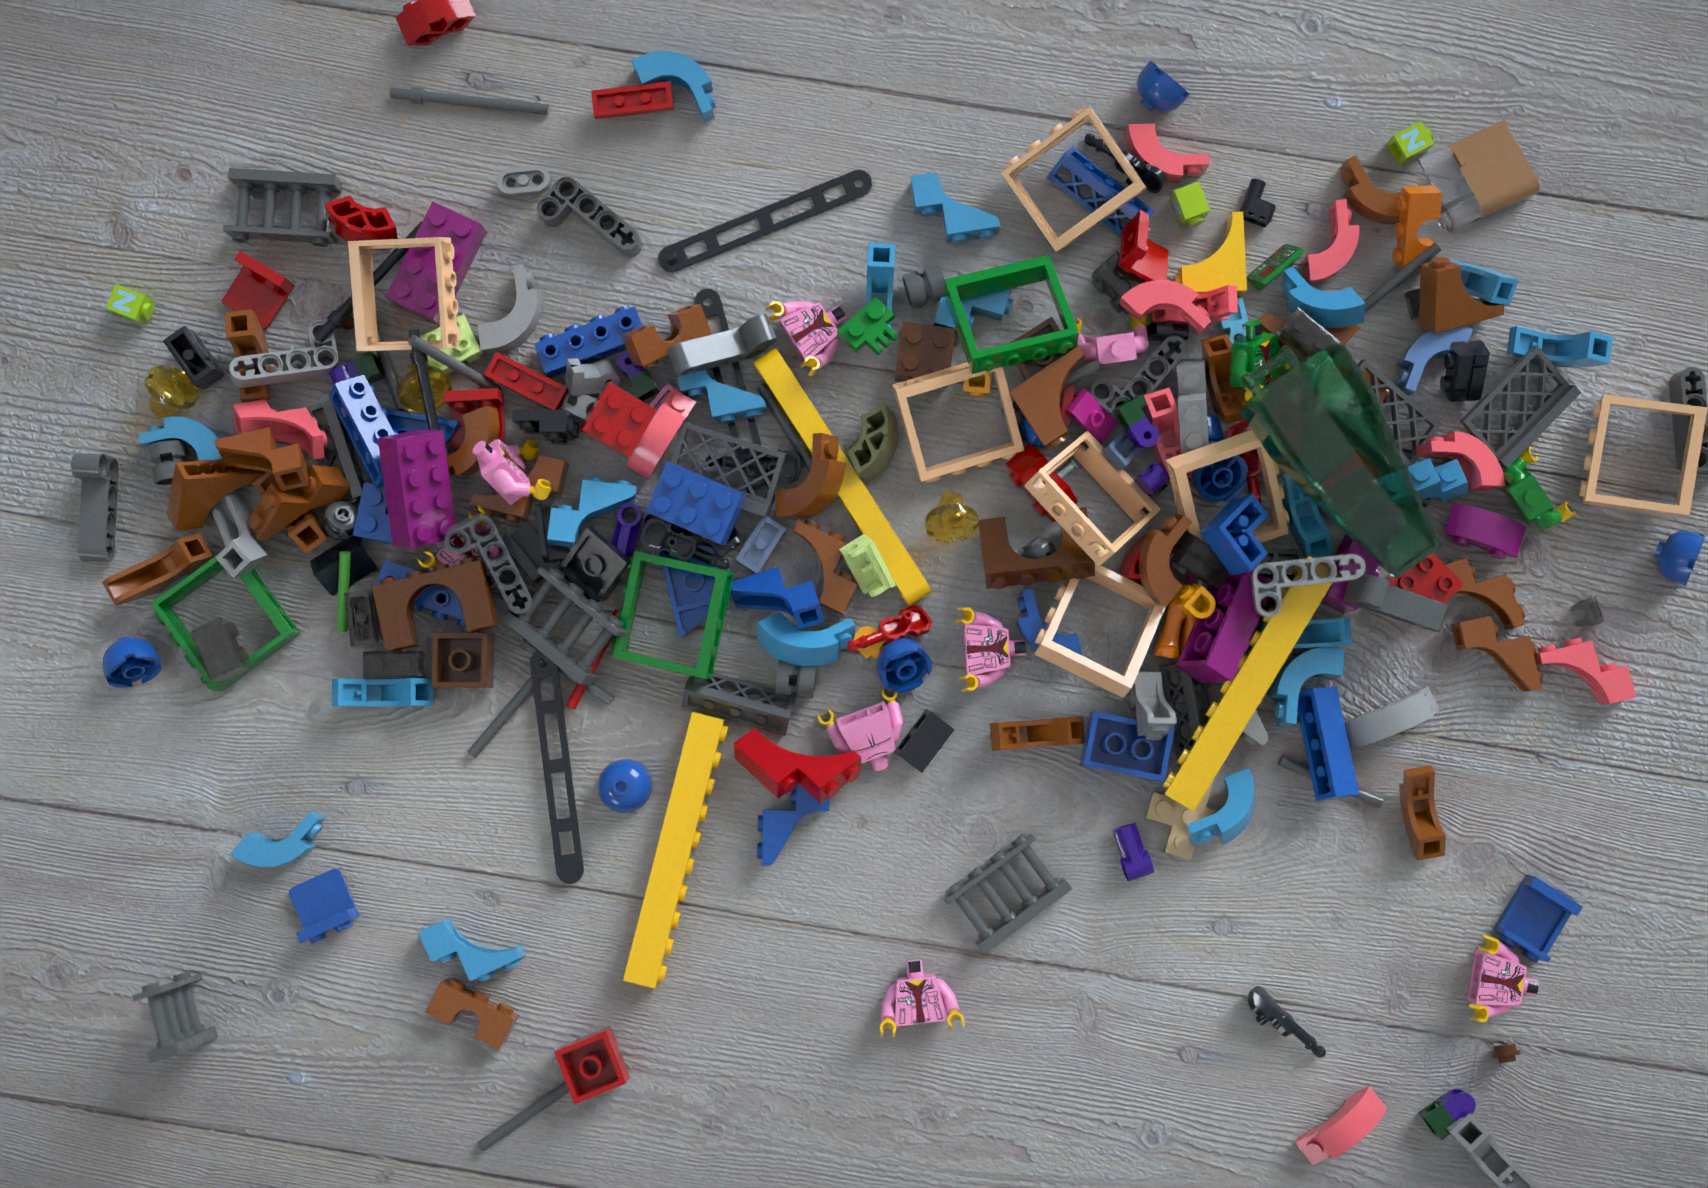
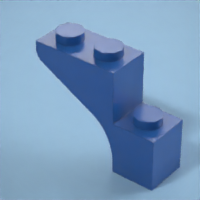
M779 567L732 582L730 594L737 608L786 612L794 618L799 629L825 621L812 581L786 589Z
M798 783L796 788L791 791V805H796V810L764 809L763 815H758V832H763V843L757 844V859H762V866H769L775 862L796 823L803 816L816 811H829V797L820 804Z

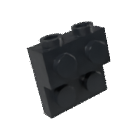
M512 410V421L520 429L525 430L526 434H542L554 445H567V441L579 439V423H575V418L567 410Z
M591 526L586 528L558 569L564 573V577L570 583L576 584L581 588L589 600L593 599L600 603L610 597L620 583V577L631 561Z

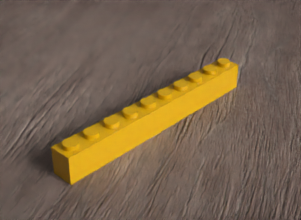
M1318 563L1315 566L1314 571L1317 577L1326 578L1328 576V566L1322 563ZM1294 566L1291 573L1294 574L1295 577L1292 581H1298L1301 573L1300 570ZM1332 583L1281 588V610L1274 616L1263 618L1266 625L1261 632L1256 630L1250 639L1249 645L1252 648L1247 656L1243 654L1238 665V673L1232 681L1224 682L1220 689L1223 696L1218 703L1213 701L1205 714L1209 717L1205 726L1203 727L1199 724L1191 737L1195 741L1191 749L1185 748L1177 760V763L1181 765L1176 774L1170 772L1163 783V786L1166 788L1165 795L1193 812L1195 811ZM1271 606L1267 612H1272L1274 608Z
M695 712L691 714L623 981L654 989L658 986L659 982H664L667 966H663L665 956H670L673 949L674 940L670 939L672 928L677 929L681 913L677 912L679 901L684 902L688 886L684 885L686 874L691 875L695 859H691L693 848L698 849L702 833L697 832L700 821L705 822L708 806L704 805L706 795H712L715 779H711L713 768L718 769L722 753L718 752L720 741L725 742L729 727L724 726L726 720Z

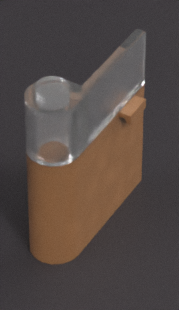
M1504 120L1417 160L1430 185H1435L1442 191L1440 219L1437 220L1439 226L1450 233L1539 192L1538 179Z

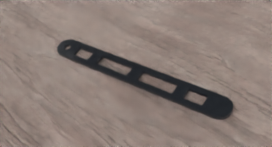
M854 170L666 246L659 253V264L667 272H677L862 197L871 190L872 179L867 172ZM860 179L863 181V185L856 187L854 182ZM843 184L847 195L827 202L823 191ZM811 197L815 208L775 224L773 223L769 213ZM757 218L761 227L760 230L720 246L716 234ZM704 240L708 251L688 259L684 247Z
M713 289L699 291L695 297V304H701L706 318L718 315L723 332L728 331L729 327L719 294ZM706 298H710L712 300V304L710 306H705L703 304V301ZM734 362L732 366L740 390L746 391L739 362ZM713 368L716 382L724 384L720 368ZM748 419L754 444L762 446L755 419ZM735 422L728 423L731 436L739 438ZM740 447L736 450L737 457H746L750 452L749 448L742 449ZM743 468L749 481L751 482L750 476L747 474L745 468ZM765 479L752 484L756 495L767 498L769 486Z
M537 650L531 656L530 668L556 873L562 882L572 884L582 878L584 864L559 669L554 662ZM542 658L548 660L546 667H541L539 664ZM552 677L555 700L542 701L539 679ZM557 712L562 758L550 760L544 714ZM564 772L570 818L557 819L551 773ZM572 831L573 854L562 855L559 832Z

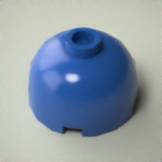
M1151 60L1138 76L1137 91L1143 97L1140 103L1151 112L1155 108L1161 112H1171L1183 104L1190 95L1166 72L1160 70Z
M1236 455L1195 469L1192 474V481L1198 492L1210 502H1228L1239 496L1246 487L1247 481L1245 479L1248 466L1241 456Z
M1678 531L1671 534L1666 542L1659 541L1654 556L1659 558L1658 568L1660 573L1666 579L1686 586L1705 536L1691 531Z
M122 637L105 651L102 661L103 673L108 684L117 688L133 687L132 682L142 679V684L156 677L162 668L160 657L154 646L147 640L135 637Z
M900 638L887 643L880 650L877 656L876 670L886 689H894L895 693L912 691L924 683L922 678L926 673L930 675L932 661L922 645L911 639Z
M631 759L616 760L610 763L601 772L598 780V794L603 804L612 811L619 813L634 812L643 807L653 789L652 777L647 768Z

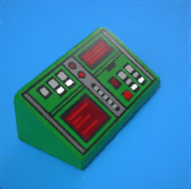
M1290 244L1282 245L1247 275L1248 281L1257 291L1263 290L1283 270H1286L1298 260L1304 250L1301 247Z

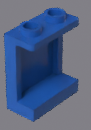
M1525 875L1494 926L1493 931L1500 935L1499 940L1512 948L1516 945L1523 949L1522 955L1535 963L1539 960L1548 963L1551 957L1547 954L1571 915L1578 916L1583 906L1536 876Z

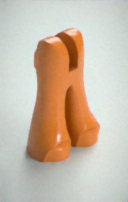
M1180 583L1183 585L1169 603L1164 626L1154 647V655L1179 658L1197 617L1187 615L1176 604L1180 600L1178 597L1179 592L1187 585L1185 583Z

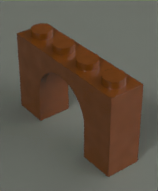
M1086 507L1079 508L1088 518ZM1005 517L978 520L986 589H1003L1014 585L1029 586L1040 582L1055 583L1065 579H1086L1095 576V562L1061 525L1062 542L1059 548L1047 557L1029 559L1020 556L1011 548L1008 541Z
M467 558L459 561L460 565L450 567L449 564L433 567V572L423 574V571H414L407 573V578L396 580V577L379 580L380 585L372 586L386 651L396 652L419 646L413 619V608L417 598L425 590L434 586H447L457 594L461 602L468 632L474 633L499 627L485 563L480 560L476 561V558Z

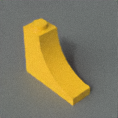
M1232 212L1227 219L1226 235L1218 251L1202 262L1181 266L1177 275H1174L1173 281L1191 288L1198 294L1226 285L1237 286V297H1242L1247 291L1243 212Z

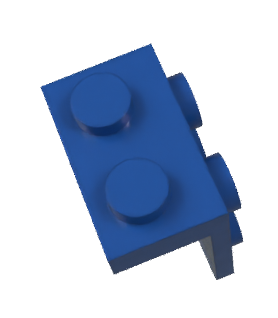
M337 868L296 885L289 890V896L304 928L296 932L300 943L310 940L311 944L327 938L325 932L334 928L336 932H340L351 927V921L360 917L343 875Z

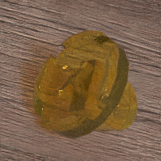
M411 364L397 386V396L403 408L410 413L425 414L415 364ZM427 366L435 408L438 410L446 404L443 391H452L451 383L444 371L437 367Z
M156 366L151 368L145 378V387L151 395L149 401L150 409L160 418L173 416L179 409L194 407L201 396V391L198 390L197 386L193 385L181 369L172 367L169 370L164 369L165 366ZM160 402L169 406V410L163 408Z
M948 490L942 495L939 507L931 510L925 517V528L929 537L939 542L952 543L953 539L959 538L960 541H965L974 536L979 530V517L974 509L963 505V498L960 493Z

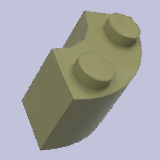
M884 403L861 416V436L856 445L847 451L857 475L868 483L877 478L886 469L895 454L898 444L899 428L896 415Z

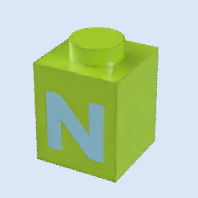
M1420 121L1393 135L1386 145L1398 166H1401L1426 153L1434 145L1432 132Z
M1199 181L1174 190L1170 196V201L1181 227L1188 224L1190 227H1194L1205 221L1204 218L1210 212Z
M115 284L105 309L123 318L146 325L147 320L154 313L155 301L142 293Z

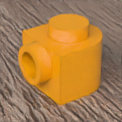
M992 372L964 380L963 391L969 392L973 396H984L985 393H990L992 388Z
M1186 585L1178 594L1180 600L1176 604L1189 616L1207 618L1215 609L1214 597L1202 585Z
M870 626L862 627L855 633L854 640L859 639L862 635L866 636L877 632V630ZM886 641L867 646V648H858L857 650L866 660L870 656L875 660Z

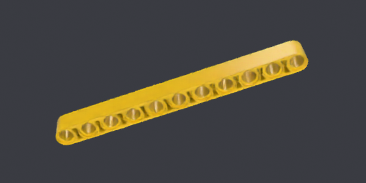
M774 348L755 360L753 364L812 455L813 434H832L778 350ZM838 445L837 461L846 463L842 485L837 496L862 535L865 534L874 541L896 584V588L910 607L932 593V590Z

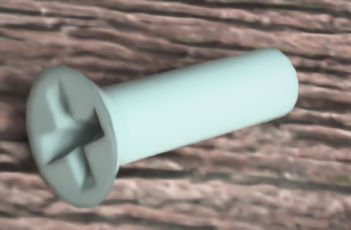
M1071 459V463L1057 474L1063 478L1071 470L1079 467Z

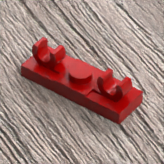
M670 81L591 90L595 119L674 110Z
M495 352L484 373L485 377L550 410L559 409L569 390L564 385L498 352Z

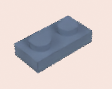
M1122 429L1102 452L1121 470L1142 448L1134 446L1124 429Z
M762 516L735 560L754 573H760L787 531V528L767 516Z

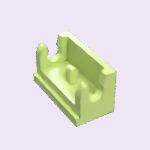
M865 534L839 549L864 595L869 593L871 597H875L896 585L874 541Z

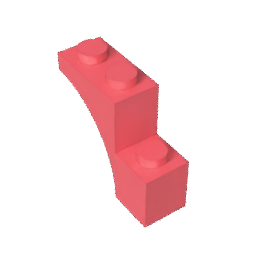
M265 399L233 404L234 428L238 434L269 427L275 441L292 445L299 444L300 448L307 452L313 460L324 458V447L327 446L326 434L323 430L319 429L316 418L310 415L306 407L276 412L274 408H270Z
M1581 637L1564 641L1565 646L1556 648L1555 644L1538 647L1539 653H1536L1535 656L1536 665L1554 664L1574 671L1590 685L1599 705L1636 698L1628 666L1617 667L1616 662L1599 666L1593 641L1582 642Z

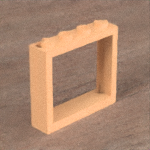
M1082 107L1070 116L1072 119L1064 126L1060 123L1048 132L1050 137L1042 143L1040 140L1032 143L1026 148L1028 152L1020 159L1018 156L1012 158L1005 165L1006 170L1002 172V175L1055 252L1063 250L1147 189L1091 107H1088L1086 110ZM1090 121L1130 178L1132 184L1058 237L1016 175Z
M431 237L348 241L357 351L412 350L409 341L378 342L371 249L435 247L441 340L424 341L438 349L458 348L460 330L457 326L458 302L455 299L454 290L457 279L453 271L452 259L454 258L455 251L451 238Z
M968 362L892 385L916 473L921 482H935L940 480L942 475L948 473L958 475L966 472L968 467L975 465L977 467L988 466L992 464V460L1001 457L1002 459H1011L1018 452L1024 451L1003 367L993 369L990 372L983 371L972 374ZM994 372L1012 442L925 467L907 398Z
M1603 394L1600 402L1595 401L1592 417L1597 419L1595 428H1590L1588 435V444H1592L1591 454H1586L1583 470H1588L1586 481L1581 480L1579 496L1583 497L1582 504L1679 518L1688 517L1691 510L1708 408ZM1610 406L1690 416L1675 505L1595 494Z
M1259 428L1165 460L1178 514L1185 515L1192 521L1191 525L1187 528L1185 543L1188 555L1197 565L1217 559L1218 556L1209 544L1203 545L1186 473L1257 448L1273 520L1257 526L1252 533L1260 543L1289 534L1287 523L1290 522L1287 510L1282 504L1284 492L1276 475H1279V468L1271 453L1274 450L1273 441L1269 435L1267 436Z
M1087 430L1040 469L1024 486L1098 566H1101L1161 509L1124 469L1119 470L1102 452L1104 447ZM1083 442H1085L1089 446L1088 449L1084 448V446L1082 445ZM1071 456L1078 460L1134 521L1112 544L1049 477L1052 472ZM1145 506L1150 513L1146 514L1142 508Z
M1095 563V576L1086 579L1149 609L1122 674L1120 675L1052 641L1079 582V579L1076 578L1068 579L1066 586L1061 584L1054 598L1058 600L1056 608L1051 606L1044 621L1048 622L1046 630L1041 628L1036 637L1035 643L1039 645L1034 655L1124 698L1134 684L1166 607L1157 605L1147 594L1144 586Z

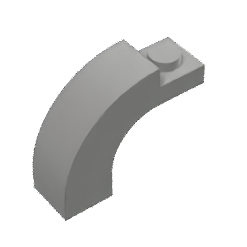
M524 264L513 266L516 302L511 312L501 320L477 324L480 350L486 356L494 355L495 352L501 354L518 347L527 340L539 322L542 311V295L538 289H530L534 288V278L532 272H528Z
M1427 686L1396 702L1345 722V728L1352 748L1355 749L1390 737L1434 717V714L1439 712L1436 699Z
M1470 1113L1450 1131L1458 1146L1497 1188H1540L1505 1154L1495 1142L1491 1133Z

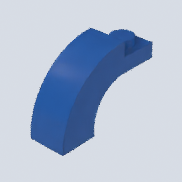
M1028 588L1020 592L1021 597H1017L1020 613L1025 612L1026 617L1017 619L1016 624L1024 640L1036 651L1039 645L1035 643L1036 637L1041 628L1046 630V626L1040 618L1033 588ZM1055 633L1052 639L1053 642L1083 656L1077 633L1070 635Z

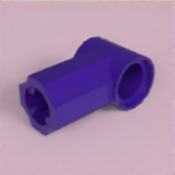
M625 503L619 507L611 543L628 557L634 554L640 525L644 519L642 509L633 503ZM634 508L637 512V518L634 522L627 523L624 520V513L627 509Z
M1136 823L1114 829L1113 833L1122 857L1120 862L1127 881L1153 874L1154 867L1149 853L1144 849Z

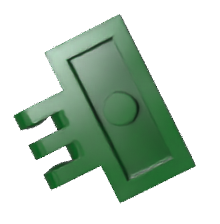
M874 297L837 330V336L855 353L864 345H867L875 354L879 355L883 350L877 342L884 348H887L890 345V341L885 335L892 341L898 338L896 332L888 326L894 319V313L878 298Z

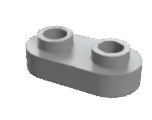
M540 165L506 168L497 177L498 188L508 197L542 194L551 185V177L548 171ZM536 178H542V183L536 185L534 184V180ZM510 181H516L514 187H508Z

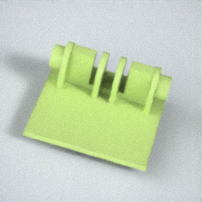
M463 314L456 318L457 326L460 330L458 348L439 350L466 365L465 360L468 363L476 359L479 360L481 359L480 355L484 353L480 350V345L477 343L471 327ZM439 326L422 335L421 339L441 340V327ZM428 356L427 363L433 376L436 378L440 376L444 378L445 375L454 371Z

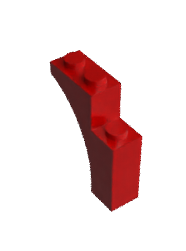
M755 728L734 742L735 759L777 799L785 793L793 791L799 783L821 804L828 797H834L840 788L848 782L855 781L861 773V756L854 750L834 756L802 755L777 746Z

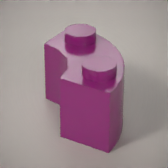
M1453 503L1444 534L1452 538V543L1456 545L1479 547L1488 551L1491 557L1497 559H1505L1506 556L1517 558L1526 527L1510 518L1491 511Z

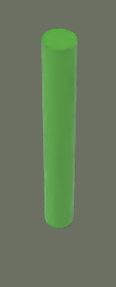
M348 551L339 552L337 631L339 632L348 631L351 552Z

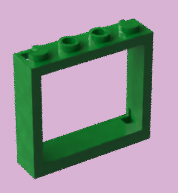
M1050 255L945 279V298L972 374L983 371L990 372L993 369L1004 366L1011 367L1028 360H1040L1057 353L1065 354L1066 351L1077 347L1079 332ZM1046 280L1064 330L978 350L961 300Z
M634 551V555L629 559L631 561L628 565V570L630 571L629 580L625 583L622 592L625 598L623 608L619 610L617 618L624 624L622 628L628 634L626 637L614 636L611 645L612 650H614L613 657L703 679L712 678L734 571L681 561L676 558L649 552ZM646 562L715 577L697 667L628 651Z
M214 557L150 604L155 610L154 613L157 616L158 622L166 625L170 630V639L175 645L181 646L185 651L186 655L184 657L188 664L193 668H197L202 675L200 677L201 682L205 683L210 690L222 692L301 633L255 569L239 576L278 629L280 635L225 676L221 677L172 609L174 605L225 569Z

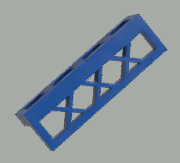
M1073 146L1064 152L1047 176L1050 181L1090 213L1100 207V201H1109L1125 189V187ZM1063 165L1071 171L1073 181L1065 182L1056 175ZM1079 185H1089L1092 188L1093 197L1085 198L1082 196ZM1134 197L1102 222L1121 237L1123 228L1121 227L1120 218L1129 217L1132 219L1142 210L1149 214L1150 219L1155 211L1140 199Z

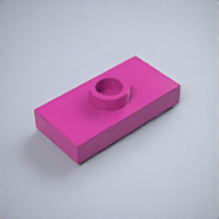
M1084 389L1066 409L1085 431L1088 430L1100 444L1103 443L1117 425V422L1111 418L1089 391Z

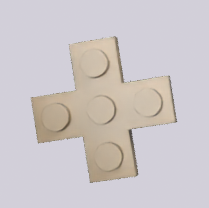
M1213 781L1194 812L1166 795L1155 792L1151 793L1145 818L1170 825L1163 852L1189 860L1192 859L1195 845L1192 846L1188 838L1187 824L1218 812L1206 808Z

